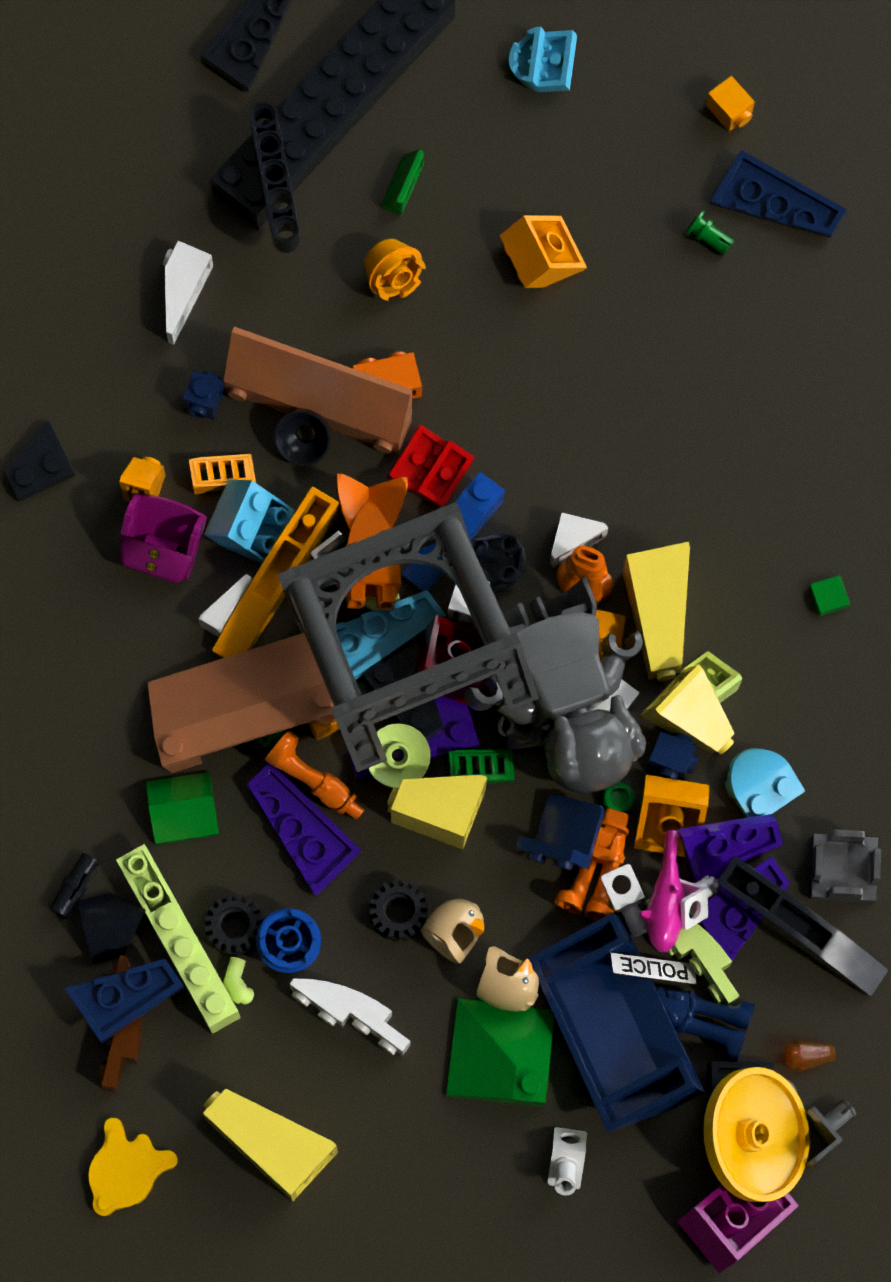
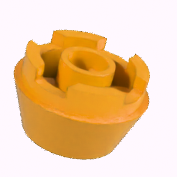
M386 239L379 242L368 252L364 260V269L371 291L386 301H389V297L396 295L404 298L411 294L421 283L418 277L422 269H426L421 253L397 239Z

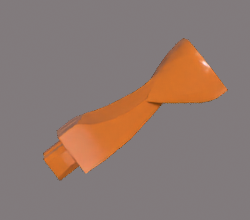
M337 473L335 479L336 494L341 512L350 529L346 546L393 527L406 497L408 477H399L368 488L351 477ZM400 564L374 571L356 583L345 596L347 607L353 609L363 608L366 602L365 596L376 597L377 608L380 610H392L401 586Z

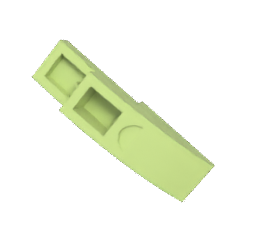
M650 898L646 900L644 903L643 908L645 909V911L647 909ZM699 924L694 925L688 930L681 928L675 945L667 953L670 956L675 954L678 960L690 954L692 958L689 962L698 976H705L710 984L707 989L715 1002H722L725 1005H731L736 1002L739 994L723 972L731 965V959L714 938Z

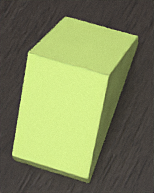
M709 651L684 668L687 669L699 664L703 668L719 703L735 693L742 681V677L738 672Z

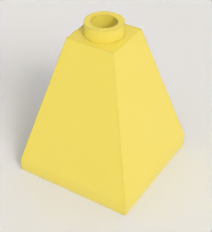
M699 664L682 670L640 714L645 720L672 734L680 733L689 737L691 743L696 744L697 747L709 753L718 752L722 755L734 743L731 737L735 733L703 668Z

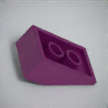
M720 1184L679 1218L677 1222L718 1273H721L745 1255L799 1205L789 1193L773 1201H745L734 1196Z

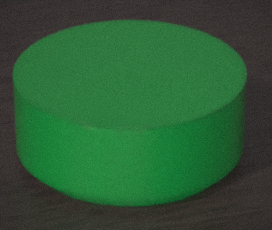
M618 782L616 785L605 789L602 798L603 806L605 809L611 808L627 814L631 811L635 802L634 791L629 785Z

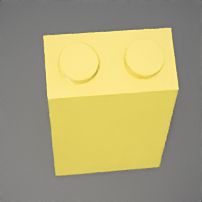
M483 775L403 779L399 788L393 787L387 805L389 807L387 811L391 813V823L463 850L486 791L487 777Z

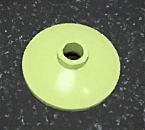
M400 723L390 724L379 729L377 734L387 761L369 768L374 778L388 787L395 786L397 788L400 787L403 779L422 778L430 764V748L423 734L410 725ZM395 749H401L404 752V758L401 761H395L392 758V752Z

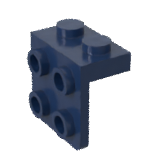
M552 794L547 798L536 839L519 836L516 849L526 852V859L544 864L545 860L548 859L554 861V866L572 871L573 866L589 869L605 810L597 804Z

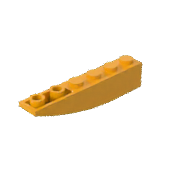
M312 486L245 591L213 647V653L226 658L252 649L286 597L277 574L309 562L312 557L311 552L320 545L340 514V506L337 500Z

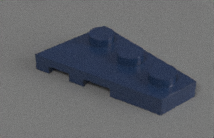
M166 959L127 969L125 972L108 977L96 978L93 981L77 986L65 987V990L100 1042L104 1043L183 989L184 986Z

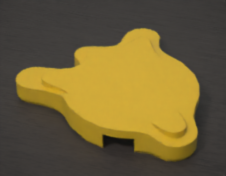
M109 1118L105 1121L104 1144L94 1156L89 1168V1184L94 1196L93 1208L100 1216H109L116 1210L141 1203L151 1192L157 1177L163 1172L173 1169L178 1162L174 1152L170 1150H155L146 1134H139L134 1141H128L123 1124L117 1118Z

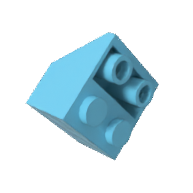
M228 479L204 535L229 551L263 563L291 520L294 509L252 480Z

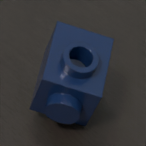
M193 371L183 397L185 411L198 418L215 420L225 394L223 380H220L218 375L209 371H203L202 373Z
M660 731L647 767L658 771L660 777L683 781L686 772L693 774L699 756L693 754L696 744L691 743V739L683 734L674 733L672 736Z

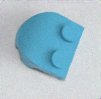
M541 27L527 30V36L519 43L514 42L510 50L509 65L512 72L524 86L532 91H570L577 41L576 33L573 30L545 32Z
M750 748L737 754L729 764L730 769L727 781H725L726 791L729 797L735 800L745 818L773 814L805 792L789 763L781 755L773 751Z

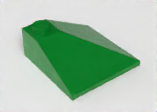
M458 998L446 1096L544 1108L554 1024L552 1010L530 1007L525 1011H506L492 1007L483 1001Z

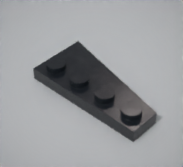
M245 0L200 54L201 60L249 93L292 0Z

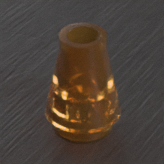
M794 1040L792 1044H787L785 1047L786 1064L789 1070H796L799 1073L826 1063L835 1062L836 1051L834 1044Z

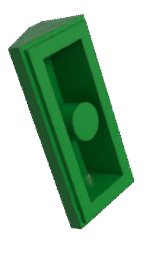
M418 149L402 156L381 203L383 209L399 215L403 214L424 166L423 150Z

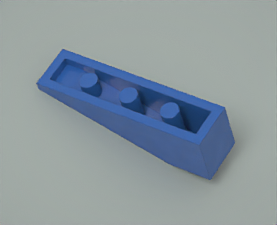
M482 472L478 473L456 500L470 541L504 502L505 490ZM436 543L420 549L419 554H429L435 548ZM409 563L401 576L421 592L426 590L429 592L444 573L428 565Z

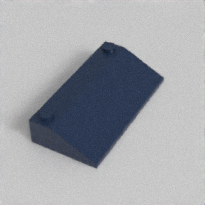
M615 913L607 915L528 958L533 970L538 975L542 990L608 1133L677 1108L705 1093L652 979L613 973L611 953L641 957L625 921Z

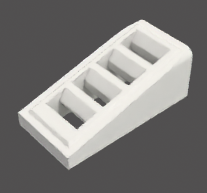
M247 574L244 575L205 610L198 618L200 627L220 637L250 585L252 577Z

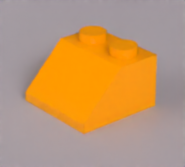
M524 215L499 235L504 244V250L511 258L517 271V276L525 288H544L582 272L587 268L562 216Z
M646 775L634 849L664 853L665 833L667 830L678 831V829L704 825L708 808L709 785ZM678 833L677 856L686 857Z

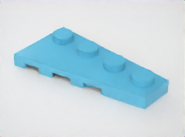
M428 590L395 602L392 610L370 611L362 614L357 619L336 624L338 639L355 680L361 677L364 671L412 639L415 640L422 635L435 615L446 618V614Z

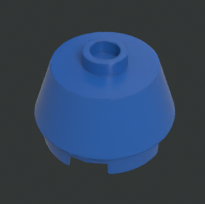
M292 908L280 909L269 914L260 924L256 935V947L261 959L270 968L283 973H295L307 968L314 962L321 948V934L316 922L305 912Z

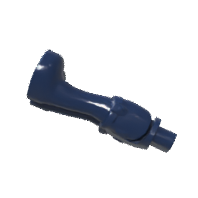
M659 987L657 990L678 1034L687 1033L714 1041L724 1047L727 1059L734 1062L738 1061L755 1004L742 1002L737 1006L725 1005L695 996L694 992L665 990L663 987ZM695 1012L728 1022L740 1030L701 1021L694 1018Z

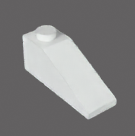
M180 241L177 242L174 250L169 249L163 261V266H165L166 334L168 343L172 345L175 344L213 268L211 254Z

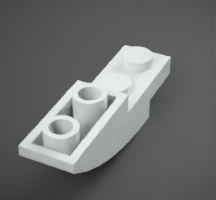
M295 978L291 981L290 988L294 991L292 997L305 1007L312 1004L320 1010L318 1016L333 1027L337 1023L343 1028L351 1017L354 1020L352 1025L366 1036L370 1032L380 1039L378 1045L391 1055L398 1052L403 1056L410 1047V1040L387 1024L392 1017V1011L369 996L328 981Z

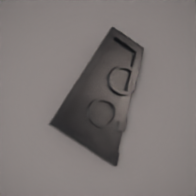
M414 639L362 673L364 681L372 691L414 675L418 656ZM434 699L393 716L398 723L416 728L427 741L444 730Z

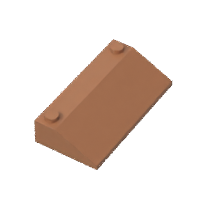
M237 327L233 328L223 381L225 392L231 398L241 402L247 399L286 414L297 409L312 410L326 420L331 430L373 444V447L380 452L389 454L392 451L399 454L412 422V389Z
M305 633L148 682L157 749L162 767L171 773L202 764L200 756L316 720L322 726L336 722L331 709L334 705Z

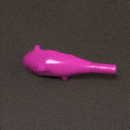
M667 830L665 833L661 870L646 911H640L639 916L646 921L650 943L659 952H668L675 945L682 927L681 900L685 896L676 862L678 831Z

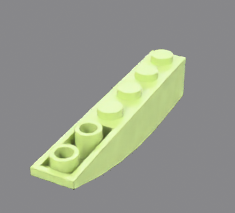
M145 844L116 859L141 907L146 909L145 914L211 1033L213 1034L240 1019L241 1017L234 1002Z

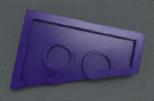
M772 856L753 868L783 890H786L790 884ZM718 892L708 899V917L699 923L733 961L737 956L736 954L744 943L748 941L761 921Z

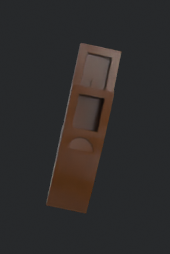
M120 955L118 963L112 964L109 976L131 969L126 956ZM142 1017L106 1041V1048L110 1049L107 1062H101L98 1072V1080L102 1081L101 1086L104 1090L117 1093L124 1061L138 1063L142 1036Z

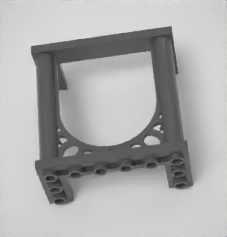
M457 502L440 507L433 512L411 519L401 525L381 531L376 535L351 543L344 548L277 574L301 634L305 633L334 705L331 708L357 772L387 761L374 723L492 675H496L508 711L539 699L517 633L512 634L473 550ZM436 543L435 548L429 554H419L420 549ZM416 563L428 565L448 575L450 580H453L459 588L484 646L361 695L336 630L337 613L346 594L365 576L395 564ZM336 583L340 585V588L335 592L329 593L321 590ZM324 602H332L331 605L325 608Z

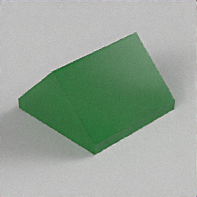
M210 772L146 782L148 807L155 845L219 835Z

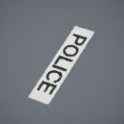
M611 953L613 973L697 984L695 971L689 963Z

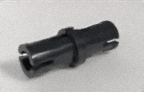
M82 853L69 877L65 876L62 880L64 885L52 905L49 906V909L67 919L80 894L84 895L87 891L85 886L97 866L100 865V862L88 854Z

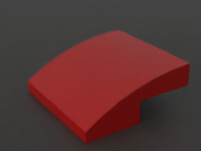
M419 425L386 478L392 480L399 477H408L407 491L440 508L446 505L475 457L451 440L446 442L423 425Z

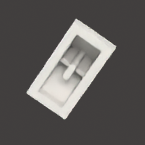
M562 513L551 552V566L554 568L564 562L567 556L571 555L578 546L591 547L605 539L608 533L607 525L602 522Z

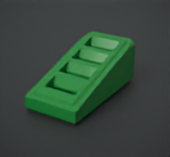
M512 749L454 750L448 752L450 777L483 775L487 777L486 784L515 782ZM497 758L504 759L505 774H498ZM485 759H491L492 774H486ZM472 760H478L479 774H473ZM459 761H466V775H460Z

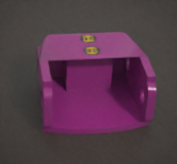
M135 494L124 515L118 558L121 559L122 565L127 568L173 583H179L183 579L188 580L194 567L207 517L187 505L167 498Z

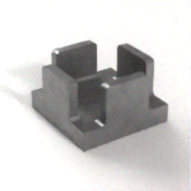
M838 829L832 830L831 834H813L810 899L875 903L877 884L880 881L881 849H878V838L865 837V831Z

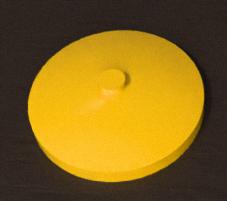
M744 1068L728 1074L716 1086L707 1104L704 1117V1143L707 1157L714 1174L730 1193L749 1202H766L779 1199L794 1188L801 1178L807 1163L810 1136L804 1106L791 1084L780 1074L767 1068Z

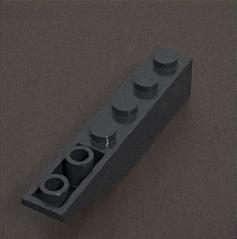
M736 856L727 859L710 885L869 997L873 995L888 972L886 967L842 932Z

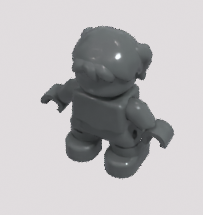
M585 577L569 590L545 601H542L541 597L535 598L530 603L537 622L529 626V619L522 603L503 613L511 633H517L539 699L508 711L496 675L488 677L484 683L490 690L489 697L482 695L476 687H469L464 691L463 695L466 704L472 709L484 711L496 705L498 712L516 724H531L534 728H541L553 723L554 727L545 734L543 740V747L548 760L546 762L548 771L553 780L560 786L583 794L597 792L616 785L628 774L632 764L639 757H642L646 747V739L642 734L640 725L630 715L620 695L611 698L610 711L603 709L592 710L619 689L625 668L624 662L640 651L643 641L641 634L638 631H634L625 639L626 650L617 646L616 636L609 633L602 638L601 648L604 656L600 660L599 620L596 618L597 603Z

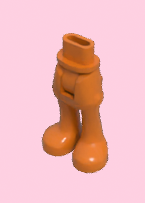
M578 546L558 567L556 573L558 586L564 593L582 578L586 577L596 603H601L610 597L614 587L613 579L607 571L605 558L601 552L592 547Z
M291 730L287 731L267 755L265 761L273 767L306 783L312 789L311 794L317 796L325 806L341 815L346 812L353 819L358 820L365 810L355 802L357 796L355 794L350 796L349 788L337 777L330 773H322L303 762L296 755L295 751L298 744V736Z
M611 808L605 809L589 869L579 867L569 890H560L554 900L557 906L576 915L582 914L591 879L598 863L603 866L592 898L588 902L584 913L587 918L595 921L614 913L613 907L609 904V896L601 881V876L619 868L624 863L625 839L629 833L628 828H626L630 817L628 814Z

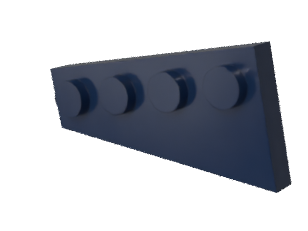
M743 150L739 152L710 200L711 205L828 238L832 237L847 212V209Z

